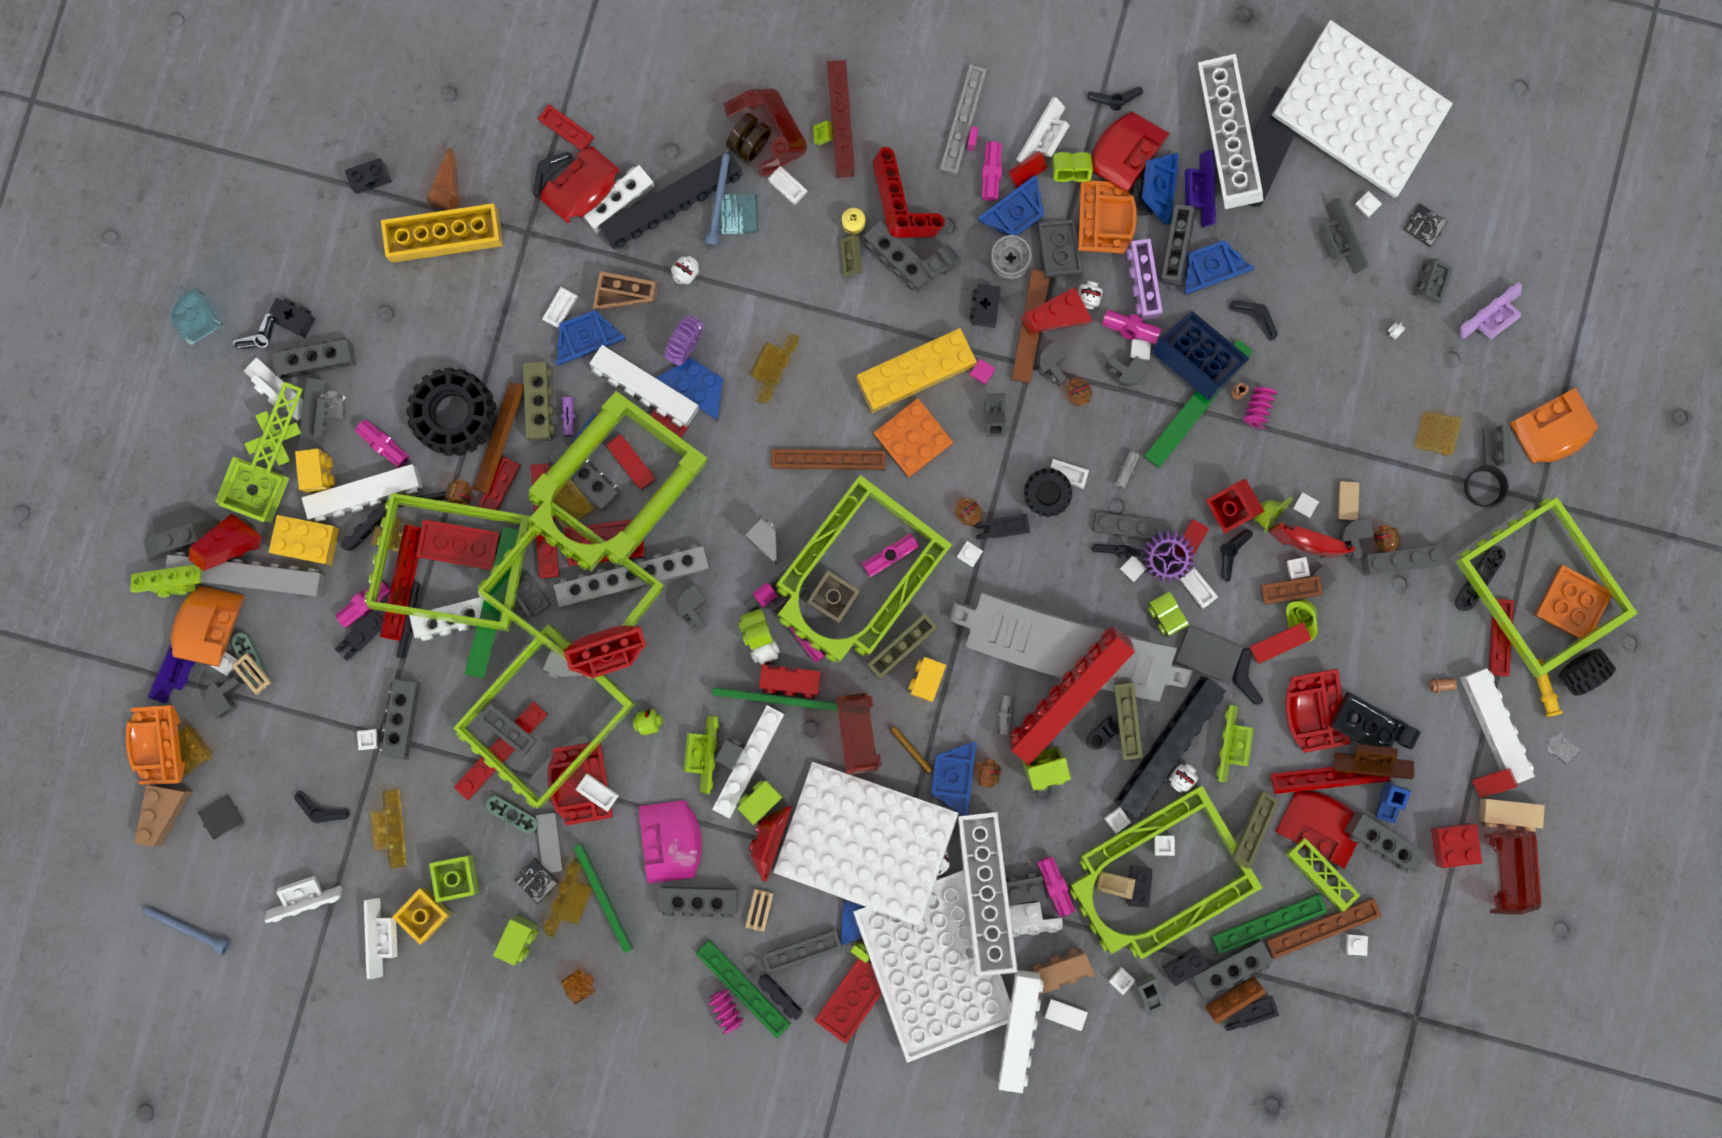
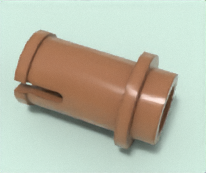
M1244 383L1235 385L1231 389L1232 397L1237 400L1243 399L1248 392L1247 384L1243 386Z
M1434 678L1430 681L1429 686L1431 692L1439 693L1440 691L1456 690L1457 683L1454 678L1440 680Z

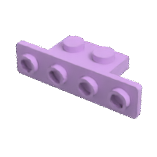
M1518 282L1514 286H1510L1503 295L1494 298L1485 309H1480L1476 316L1466 320L1461 325L1460 337L1465 339L1476 329H1479L1492 340L1519 319L1521 312L1510 303L1521 295L1522 284Z

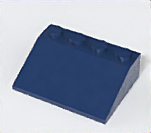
M1193 311L1164 334L1152 351L1156 357L1209 401L1223 389L1250 359Z

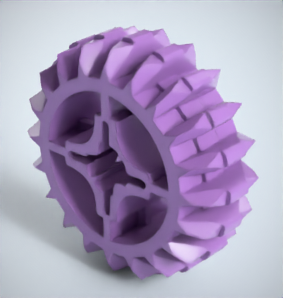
M690 315L684 317L668 341L665 358L674 365L680 366L684 364L697 346L704 330V324L696 317Z
M1166 531V536L1163 537L1162 533L1159 532V539L1155 536L1151 537L1154 543L1146 542L1150 549H1143L1148 554L1143 558V560L1147 561L1144 563V567H1150L1148 569L1149 574L1155 572L1153 575L1155 579L1161 575V582H1164L1165 577H1168V582H1172L1171 577H1175V580L1179 581L1178 575L1181 574L1182 577H1186L1184 570L1190 572L1191 568L1188 565H1194V561L1190 559L1195 557V553L1191 552L1194 550V547L1188 546L1190 543L1189 539L1183 541V534L1177 538L1176 531L1173 532L1172 536H1170L1169 531ZM1170 542L1167 548L1156 550L1161 544ZM1175 544L1182 547L1185 557L1175 553ZM1171 551L1172 557L1166 562L1165 556H1168ZM1153 556H1157L1158 559L1163 561L1162 569L1155 565ZM1182 563L1178 568L1169 570L1172 564Z

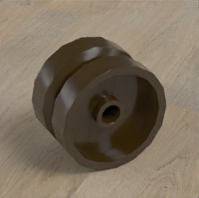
M747 113L734 126L727 139L726 148L733 153L739 152L740 158L750 163L766 145L772 129L765 123L758 124V118L751 113Z

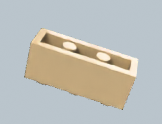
M1480 798L1478 822H1485V826L1496 828L1497 824H1504V828L1515 830L1517 826H1523L1525 831L1536 832V828H1543L1545 805Z

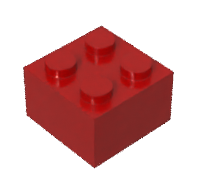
M1246 478L1206 500L1224 533L1265 512Z
M1464 823L1431 828L1436 867L1450 868L1482 864L1477 824Z

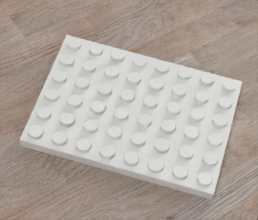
M1330 20L1271 116L1393 198H1396L1453 103Z
M812 762L773 873L921 926L959 813Z
M963 870L936 880L921 926L868 907L853 911L907 1063L1008 1023L1011 1002L1001 974L976 977Z

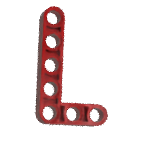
M889 147L880 148L873 159V167L889 233L895 238L935 237L945 225L944 217L939 213L908 212L895 153Z

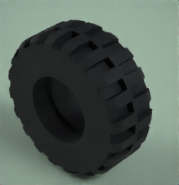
M445 368L444 371L438 369L433 371V375L422 377L423 381L419 385L416 383L413 387L415 391L413 395H409L408 402L410 406L406 408V415L409 416L408 425L413 430L414 436L432 451L446 456L454 454L461 456L465 455L467 451L473 452L477 450L476 447L479 444L483 445L487 441L485 439L487 435L492 434L494 430L492 425L497 420L495 415L497 407L493 401L491 391L479 378L463 369ZM449 396H461L468 403V415L465 421L453 429L441 427L436 421L438 405Z

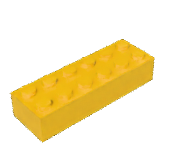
M494 203L381 220L385 256L391 263L503 246L499 210Z
M961 328L858 374L856 381L871 412L875 413L975 367L977 361Z

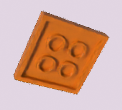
M919 398L873 433L908 478L954 443Z
M1560 565L1534 616L1580 639L1597 627L1612 595L1604 586L1564 565Z

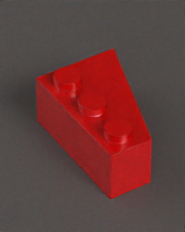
M1075 287L1020 317L1029 334L1074 326H1085L1093 321Z
M231 513L190 546L188 560L201 570L206 571L225 563L230 558L235 556L238 558L243 556L245 552L260 549L262 536Z
M762 664L759 688L764 689V693L776 694V690L784 691L783 695L795 696L796 692L803 693V697L814 698V695H819L821 671Z

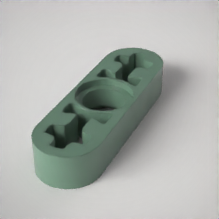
M245 633L234 635L232 646L238 659L245 653L253 654L256 663L268 676V672L251 637ZM240 637L246 639L244 646L245 648H250V650L245 651L243 645H238ZM243 667V669H244L246 675L249 677V679L254 683V685H258L257 682L252 678V676H251V675L247 672V670Z
M500 796L488 799L486 808L493 815L524 833H532L537 830L535 816ZM498 800V805L503 808L505 807V805H508V807L504 810L503 815L500 814L503 810L499 808H496L495 810L492 809V802H496ZM510 809H515L518 813L515 820H510L507 816ZM521 818L525 821H529L531 819L532 825H534V827L526 829L527 825L524 822H520L519 825L517 824V822L520 821Z

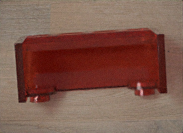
M772 88L750 89L723 103L727 117L745 107L755 109L763 105L780 134V137L774 139L770 146L774 157L758 165L761 178L775 171L779 166L782 167L806 153L807 143L777 90Z
M867 692L836 696L847 775L878 770V766L882 765L880 754H876L869 709L873 707L872 696H867Z
M1505 831L1484 834V838H1490L1491 848L1499 853L1501 890L1494 896V904L1497 908L1490 909V914L1522 915L1540 909L1542 898L1536 833L1534 831Z

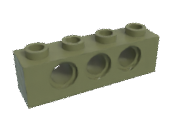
M546 362L523 363L526 439L528 441L552 440V435H555V425L551 421V416H554V406L551 405L550 398L553 397V386H550V379L553 378L552 367H549ZM537 379H543V384L540 387H535L534 385ZM538 398H544L542 405H535V401ZM540 416H544V423L541 425H537V418Z
M924 613L868 663L867 666L879 679L883 678L938 627Z

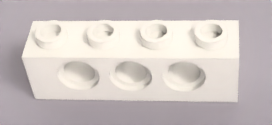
M640 165L636 168H630L626 176L615 180V185L606 198L592 211L584 215L583 218L596 234L601 231L599 225L632 207L655 188L654 182ZM629 184H636V187L634 189H627V186ZM615 195H621L619 201L612 200ZM600 207H607L605 212H597Z
M479 597L429 611L467 617L468 611L473 609L475 611L474 618H479L484 599ZM409 615L414 637L421 638V641L433 639L432 635L440 634V636L452 634L451 631L459 629V631L469 630L471 626L460 623L450 625L448 621L437 620V627L431 629L430 622L433 619Z

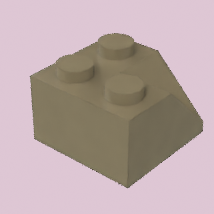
M827 570L808 599L807 604L830 619L840 623L860 594V590Z

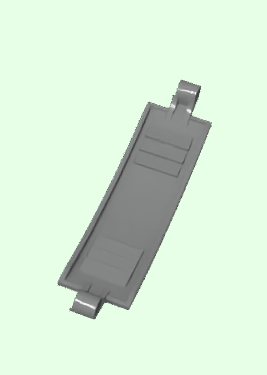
M981 592L976 609L970 605L953 601L948 618L951 622L970 629L966 647L1060 678L1067 671H1072L1076 661L1080 657H1085L1089 647L1095 642L1098 643L1102 638V633L1105 631L1102 628L1052 615ZM1126 635L1131 639L1135 653L1101 689L1114 692L1113 683L1133 681L1136 697L1159 702L1165 685L1187 688L1193 669L1178 664L1172 665L1177 647Z

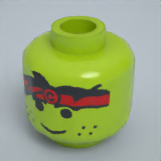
M655 709L638 711L636 717H633L634 729L641 735L657 733L660 730V725H663L662 715L658 714Z

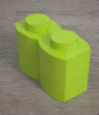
M1058 152L1053 154V180L1058 182L1071 180L1077 182L1090 181L1093 172L1091 154L1086 152L1073 154Z
M1170 591L1148 603V613L1158 621L1157 628L1162 635L1165 634L1168 637L1189 625Z
M762 608L740 615L741 621L738 624L741 633L745 632L742 637L746 646L750 645L751 650L773 642Z

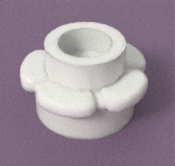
M1396 322L1388 330L1390 333L1389 337L1396 340L1406 329L1402 322L1399 325Z

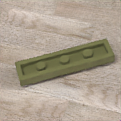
M1134 682L1113 683L1122 759L1142 758Z
M1265 791L1259 792L1231 857L1232 860L1246 869L1251 868L1279 803V800Z

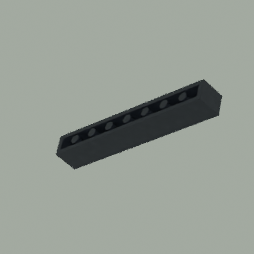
M731 151L726 152L730 155L725 185L730 182H737L741 178L740 176L743 175L742 169ZM723 155L599 225L612 249L624 247L627 241L632 238L637 239L641 237L646 230L657 228L660 222L671 220L679 211H686L692 207L693 203L697 201L702 202L708 198L709 194L716 193Z
M1201 676L1148 754L1118 794L1114 803L1136 818L1144 814L1147 804L1156 797L1159 787L1167 781L1172 768L1178 765L1181 755L1190 748L1193 738L1201 732L1204 722L1212 716L1213 709L1222 702L1223 695L1226 692L1223 688L1208 677Z

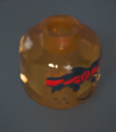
M1080 377L1069 380L1070 384L1065 388L1069 402L1076 404V406L1090 402L1093 392L1087 379L1081 380Z
M455 479L454 482H450L447 486L445 500L450 503L468 505L472 488L468 482Z
M964 497L956 503L957 507L954 513L963 525L973 526L982 519L983 510L974 498L966 499Z
M1390 524L1379 526V531H1375L1373 534L1376 549L1382 550V553L1398 550L1397 547L1401 545L1399 530L1395 527L1391 528Z
M985 758L984 762H978L974 777L978 781V785L993 788L994 785L998 784L1001 766L996 764V760Z

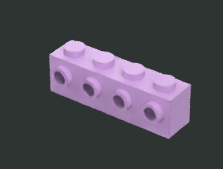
M1151 239L1131 241L1128 249H1126L1127 260L1131 261L1129 274L1130 278L1134 279L1132 292L1133 296L1137 298V304H1135L1136 315H1139L1142 320L1159 318L1163 311Z

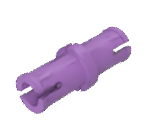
M562 397L561 419L563 420V436H575L574 419H576V414H574V398Z

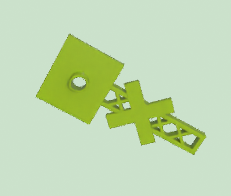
M284 381L271 416H269L267 411L255 415L263 431V436L244 443L249 454L256 452L254 459L250 463L240 458L232 457L215 501L219 503V506L262 522L268 521L272 523L290 477L271 471L275 459L279 466L290 461L282 442L301 434L297 422L289 424L303 388ZM287 387L297 391L295 398L289 401L284 394ZM286 405L289 414L284 418H280L277 410L279 407ZM279 423L281 429L276 430L274 424ZM270 446L272 452L266 454L264 448ZM265 459L268 465L267 469L256 465L257 461ZM250 484L258 487L257 494H252L248 491Z

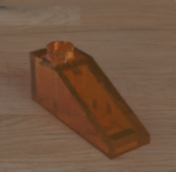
M450 148L446 151L426 199L430 205L445 211L456 208L459 203L456 155Z

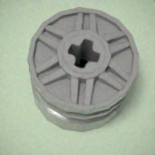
M1008 235L1000 238L992 248L990 263L994 273L1003 280L1011 281L1022 277L1029 268L1031 260L1030 246L1019 236ZM1008 256H1012V259H1015L1013 263H1009L1007 260Z

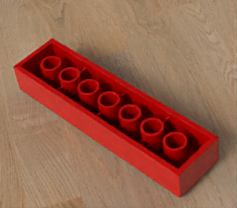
M1114 625L1111 629L1107 628L1102 633V638L1098 643L1095 642L1089 647L1088 653L1084 658L1080 657L1076 661L1075 667L1071 672L1067 671L1063 675L1059 685H1054L1050 689L1049 695L1045 700L1041 699L1037 703L1036 709L1032 714L1028 713L1024 717L1023 723L1019 728L1015 727L1011 731V751L1028 765L1033 762L1135 653L1131 639Z

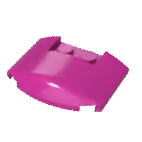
M686 800L639 806L648 884L694 878L696 875L695 872L701 860L702 838L697 818L688 807Z

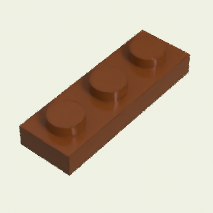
M1320 576L1261 585L1264 604L1323 595Z
M1253 976L1206 1005L1205 1009L1213 1021L1218 1024L1260 998L1266 992Z

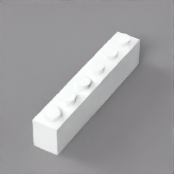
M601 345L589 363L595 375L598 377L603 375L614 387L619 385L627 395L638 397L640 402L646 407L652 406L657 408L656 413L662 417L666 415L671 417V422L678 427L682 425L687 427L699 411V406L603 345Z
M411 464L302 497L307 519L315 521V523H321L326 521L327 517H341L350 510L357 512L363 510V507L367 505L371 507L382 504L381 501L390 499L391 493L401 495L417 494L418 490L423 489L417 466Z
M1485 668L1460 677L1499 769L1511 768L1517 784L1535 777L1533 765L1527 760L1525 755L1526 749L1517 737L1518 731L1509 719L1510 712L1502 703L1501 699L1503 697L1500 690L1496 689L1494 684L1495 678L1492 672Z
M768 705L766 706L712 810L729 819L732 817L738 802L741 800L785 714Z
M1017 970L1015 974L998 1079L999 1090L1023 1093V1087H1027L1028 1074H1026V1068H1030L1031 1065L1029 1050L1034 1047L1032 1032L1037 1028L1035 1013L1040 1010L1041 1000L1038 999L1039 992L1043 991L1044 985L1040 973Z

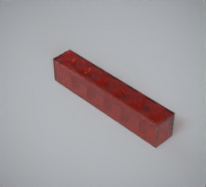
M846 60L827 61L836 178L855 177Z

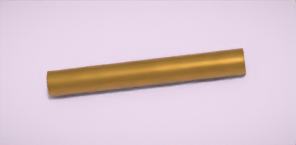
M896 726L889 730L927 774L933 770Z

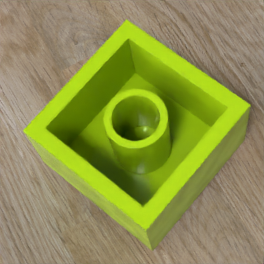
M1058 746L1044 749L1030 765L1022 760L1026 778L1033 790H1044L1050 785H1062L1066 781L1071 780L1066 758Z
M760 780L752 788L754 792L751 795L747 793L738 802L740 806L737 809L753 825L783 797L769 780L765 782Z
M473 854L429 863L436 903L480 893Z
M518 915L511 918L493 956L514 966L519 962L522 963L530 952L529 944L535 941L539 933L536 930L538 924Z

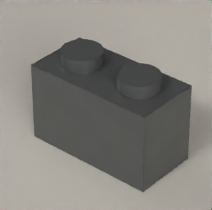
M731 738V740L726 739L715 761L730 769H734L744 750V747H742L743 742L735 738Z

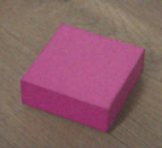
M971 126L967 146L969 151L975 150L978 127Z
M979 359L970 376L986 385L996 368Z
M768 582L753 593V596L763 608L778 597Z

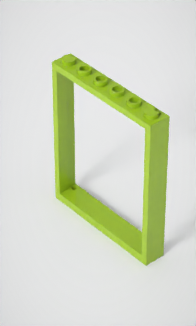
M391 493L390 499H387L385 505L387 510L386 517H383L381 522L383 532L382 535L378 536L377 540L378 554H375L373 558L374 572H371L369 575L370 589L365 593L364 601L369 609L509 631L511 619L503 613L501 621L497 622L380 603L377 600L399 505L520 525L518 537L521 534L525 535L529 530L530 516ZM526 549L511 567L504 606L512 612L514 610Z
M1547 497L1539 502L1540 507L1535 510L1533 507L1523 513V518L1511 520L1507 523L1508 527L1502 530L1499 528L1491 533L1492 538L1480 540L1475 544V549L1463 551L1459 554L1461 558L1456 560V563L1534 677L1543 676L1638 614L1558 497L1553 499ZM1552 508L1622 611L1540 664L1469 560Z
M552 502L550 510L552 517L554 515L592 544L606 542ZM528 526L529 530L525 535L521 534L515 542L516 546L504 554V560L501 564H496L490 572L491 576L487 580L484 579L478 586V594L566 661L562 648L489 594L537 536ZM627 559L622 566L651 587L621 625L635 626L663 591L664 585L633 561Z
M548 624L540 632L547 638L551 637L564 650L572 644L553 625ZM536 638L453 729L457 732L456 735L464 742L466 740L471 745L470 749L477 755L481 754L485 758L483 761L489 767H494L498 771L497 774L504 781L508 780L513 785L511 788L517 794H523L527 798L525 801L533 808H541L636 703L607 675L594 678L624 707L540 798L467 728L543 645Z

